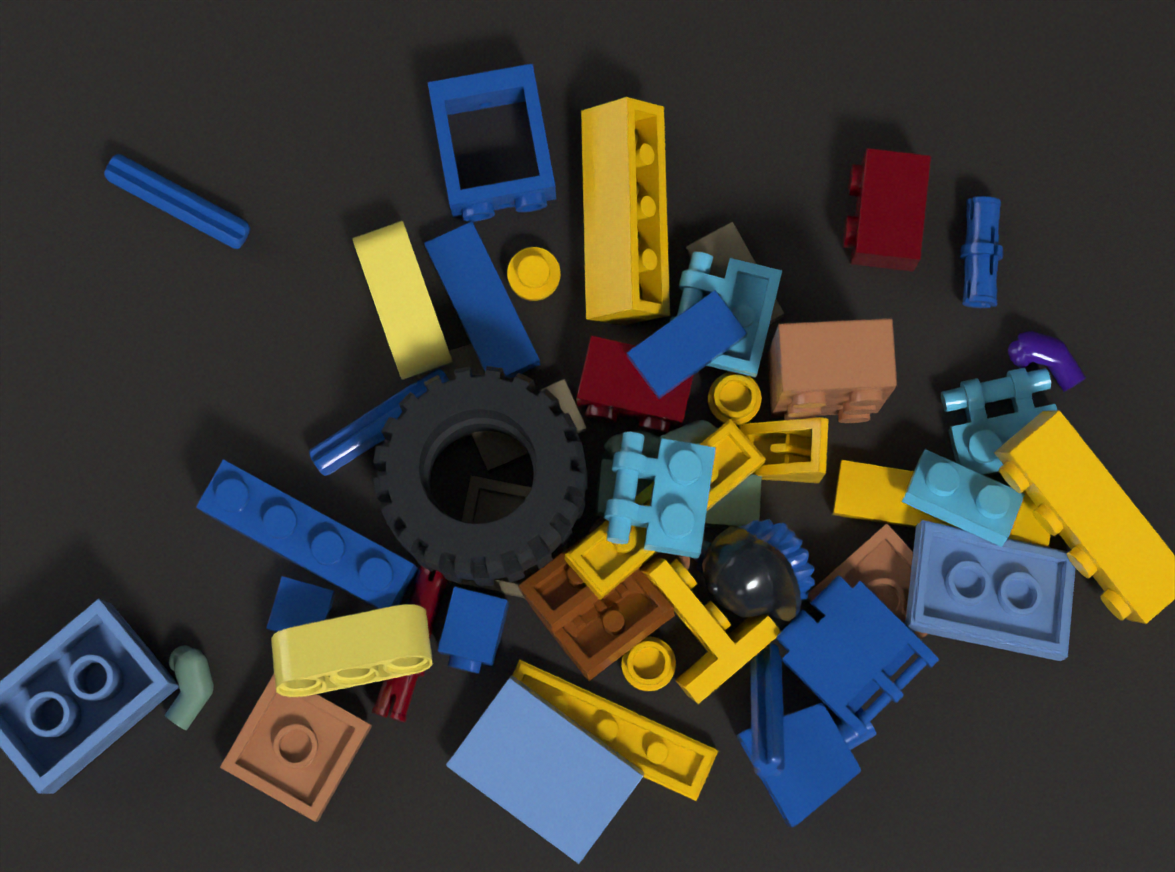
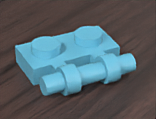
M692 252L689 269L682 271L679 288L683 290L677 317L702 300L704 296L716 290L748 334L746 338L707 366L756 377L782 270L730 258L725 278L709 275L713 256L703 252Z
M1025 368L1007 371V377L981 383L978 378L962 381L959 388L941 391V400L945 412L964 408L968 421L966 424L953 426L948 430L957 464L984 476L1000 473L999 468L1003 463L994 452L1042 411L1057 410L1056 404L1034 408L1032 393L1051 389V380L1046 368L1027 372ZM1011 398L1015 413L987 418L985 403Z
M624 432L621 449L614 453L612 471L617 474L613 499H609L606 502L604 518L609 521L606 540L616 544H628L631 526L647 528L644 550L699 558L716 447L661 438L658 457L653 459L642 455L644 435L636 432ZM638 478L654 481L650 507L635 503Z

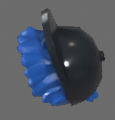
M770 519L764 521L753 520L749 524L738 527L730 526L722 531L712 543L702 540L699 558H693L698 563L697 570L703 574L707 591L719 605L740 617L769 614L773 617L790 621L800 612L801 600L808 598L811 586L815 585V580L810 576L815 568L807 562L809 552L804 548H800L803 540L796 537L794 531L788 529V525L784 522L773 525Z

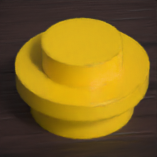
M529 247L513 256L508 265L507 277L511 289L519 297L530 301H538L549 297L557 289L561 273L559 263L553 254L543 248Z
M728 372L719 376L712 383L708 393V405L713 416L722 423H726L731 419L736 426L751 421L757 415L762 401L761 391L756 381L748 375Z
M648 636L622 656V672L626 680L636 689L656 691L666 686L672 679L676 669L675 655L666 642L659 638Z

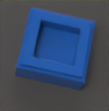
M282 576L266 629L278 632L291 627L328 620L336 592Z

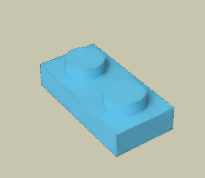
M925 449L919 458L902 502L1002 547L1010 535L1025 494H1020L1011 487Z

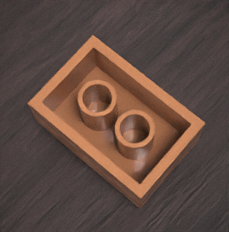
M892 319L778 325L767 355L771 418L784 417V420L816 418V416L838 415V422L840 423L866 422L870 420V413H878L896 388Z

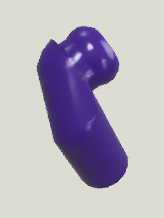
M1027 331L1019 334L1018 340L1013 341L1008 346V355L1017 367L1024 368L1032 362L1047 366L1063 392L1086 379V376L1064 342L1058 338L1035 331Z

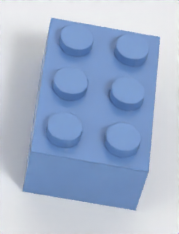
M97 599L0 681V747L39 794H54L179 688V685L111 603Z

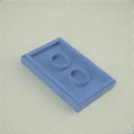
M922 520L916 525L905 625L912 631L1062 661L1068 657L1076 568L1067 557L1069 551L1013 539H1007L1004 545L1000 547L963 529Z
M513 675L502 687L446 765L578 864L645 774V772Z

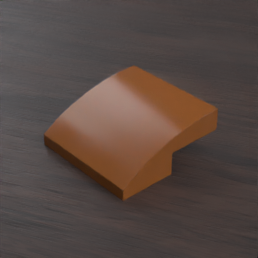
M599 526L518 586L519 591L539 619L588 681L675 616L674 607L640 568L599 600L564 560L565 554Z

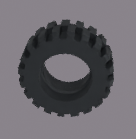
M487 366L485 375H473L471 367L454 369L456 379L442 383L439 375L425 381L424 384L427 391L418 398L410 392L399 403L402 413L398 419L388 418L381 431L385 437L384 445L376 447L374 465L378 470V477L373 479L375 493L381 503V512L397 540L406 552L409 551L417 562L430 572L435 569L441 572L445 579L457 583H462L463 579L474 580L477 586H493L494 579L507 577L509 582L525 578L523 571L536 565L540 570L553 560L551 553L558 546L565 548L573 537L572 527L575 521H581L586 506L584 501L585 490H588V473L582 442H580L576 425L570 414L562 411L559 400L548 389L543 391L536 389L533 379L520 373L514 379L505 377L503 368ZM491 431L515 438L527 450L533 464V484L524 502L506 517L489 523H464L447 515L435 501L431 488V473L441 453L451 443L471 433Z

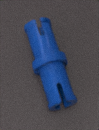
M985 196L973 197V199L968 198L966 200L967 228L965 244L960 247V258L965 260L962 304L972 308L997 306L998 261L1003 259V247L999 245L1001 200Z

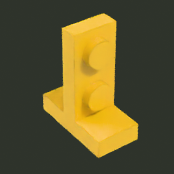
M655 556L641 568V571L674 607V612L707 651L705 655L675 679L687 696L698 704L772 642L781 632L773 620L764 614L748 617L727 635L725 631L731 627L730 622L712 601H709L704 606L691 591L697 585V582L677 559L669 564L665 559Z

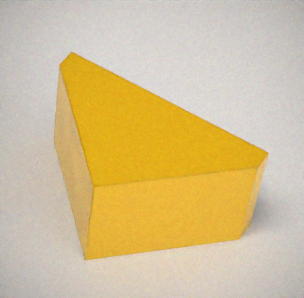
M819 417L739 425L742 433L766 458L764 464L753 472L752 475L762 476V480L820 483L826 474L829 419Z

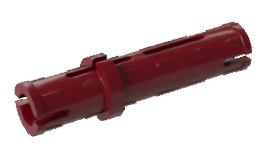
M419 565L408 605H417L426 609L430 639L449 580L445 579L444 575L436 570L433 581H430L433 571L430 572L422 565ZM425 671L383 680L372 713L387 718L393 698L396 697L390 718L405 723L418 676L424 677Z

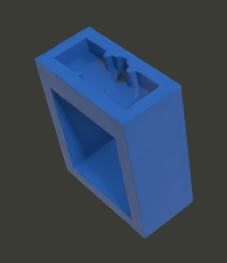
M533 64L428 82L453 218L463 216L464 221L467 222L481 221L495 215L494 210L515 207L517 212H531L545 208L547 201L556 199L555 181ZM525 101L539 176L461 190L447 115Z

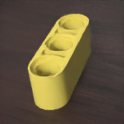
M403 221L352 238L401 379L404 380L452 363L453 361Z
M397 605L280 630L271 637L276 691L278 694L287 697L310 696L412 675L429 669L433 664L426 609L417 605Z

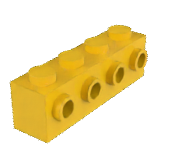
M624 97L582 110L586 319L625 326L670 316L664 106Z
M1060 410L1042 411L994 452L1003 463L999 468L1002 477L1016 492L1021 494L1025 491L1037 506L1033 510L1037 521L1051 535L1059 534L1071 549L1067 553L1068 559L1084 577H1094L1105 591L1100 595L1102 602L1115 617L1121 621L1126 618L1130 621L1147 624L1175 600V555Z

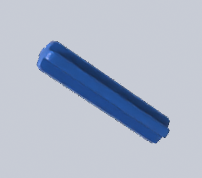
M115 154L105 169L104 176L110 183L234 249H239L249 235L250 226L247 221L121 154Z
M440 368L434 369L311 448L309 454L319 472L324 476L330 475L383 441L385 437L381 431L388 418L398 419L402 413L399 403L410 392L416 398L427 391L424 382L439 375L442 383L450 381L445 372Z
M770 642L750 660L752 763L755 766V773L763 778L769 775L779 776L785 769L782 660L779 655V647Z

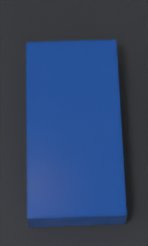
M714 290L628 351L627 357L659 400L746 338L748 333L716 290Z

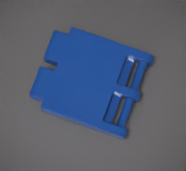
M838 575L810 603L823 618L817 623L807 612L802 610L776 636V640L788 651L782 658V661L859 738H862L869 731L866 725L891 700L897 703L904 696L901 690L926 665L932 668L939 659L861 581L852 588ZM915 654L918 658L892 682L889 678ZM880 688L883 693L857 718L854 713Z

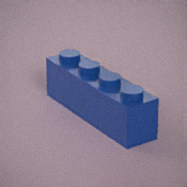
M224 459L196 508L211 518L376 609L400 605L417 575L418 568L415 564Z

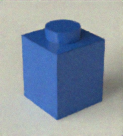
M454 587L438 647L439 653L450 656L447 666L477 674L480 672L481 664L494 667L509 608L508 600Z

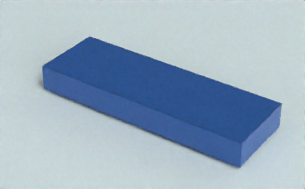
M469 222L425 242V249L484 372L487 366L503 368L505 377L513 378L518 373L522 374L539 366V357L473 222Z

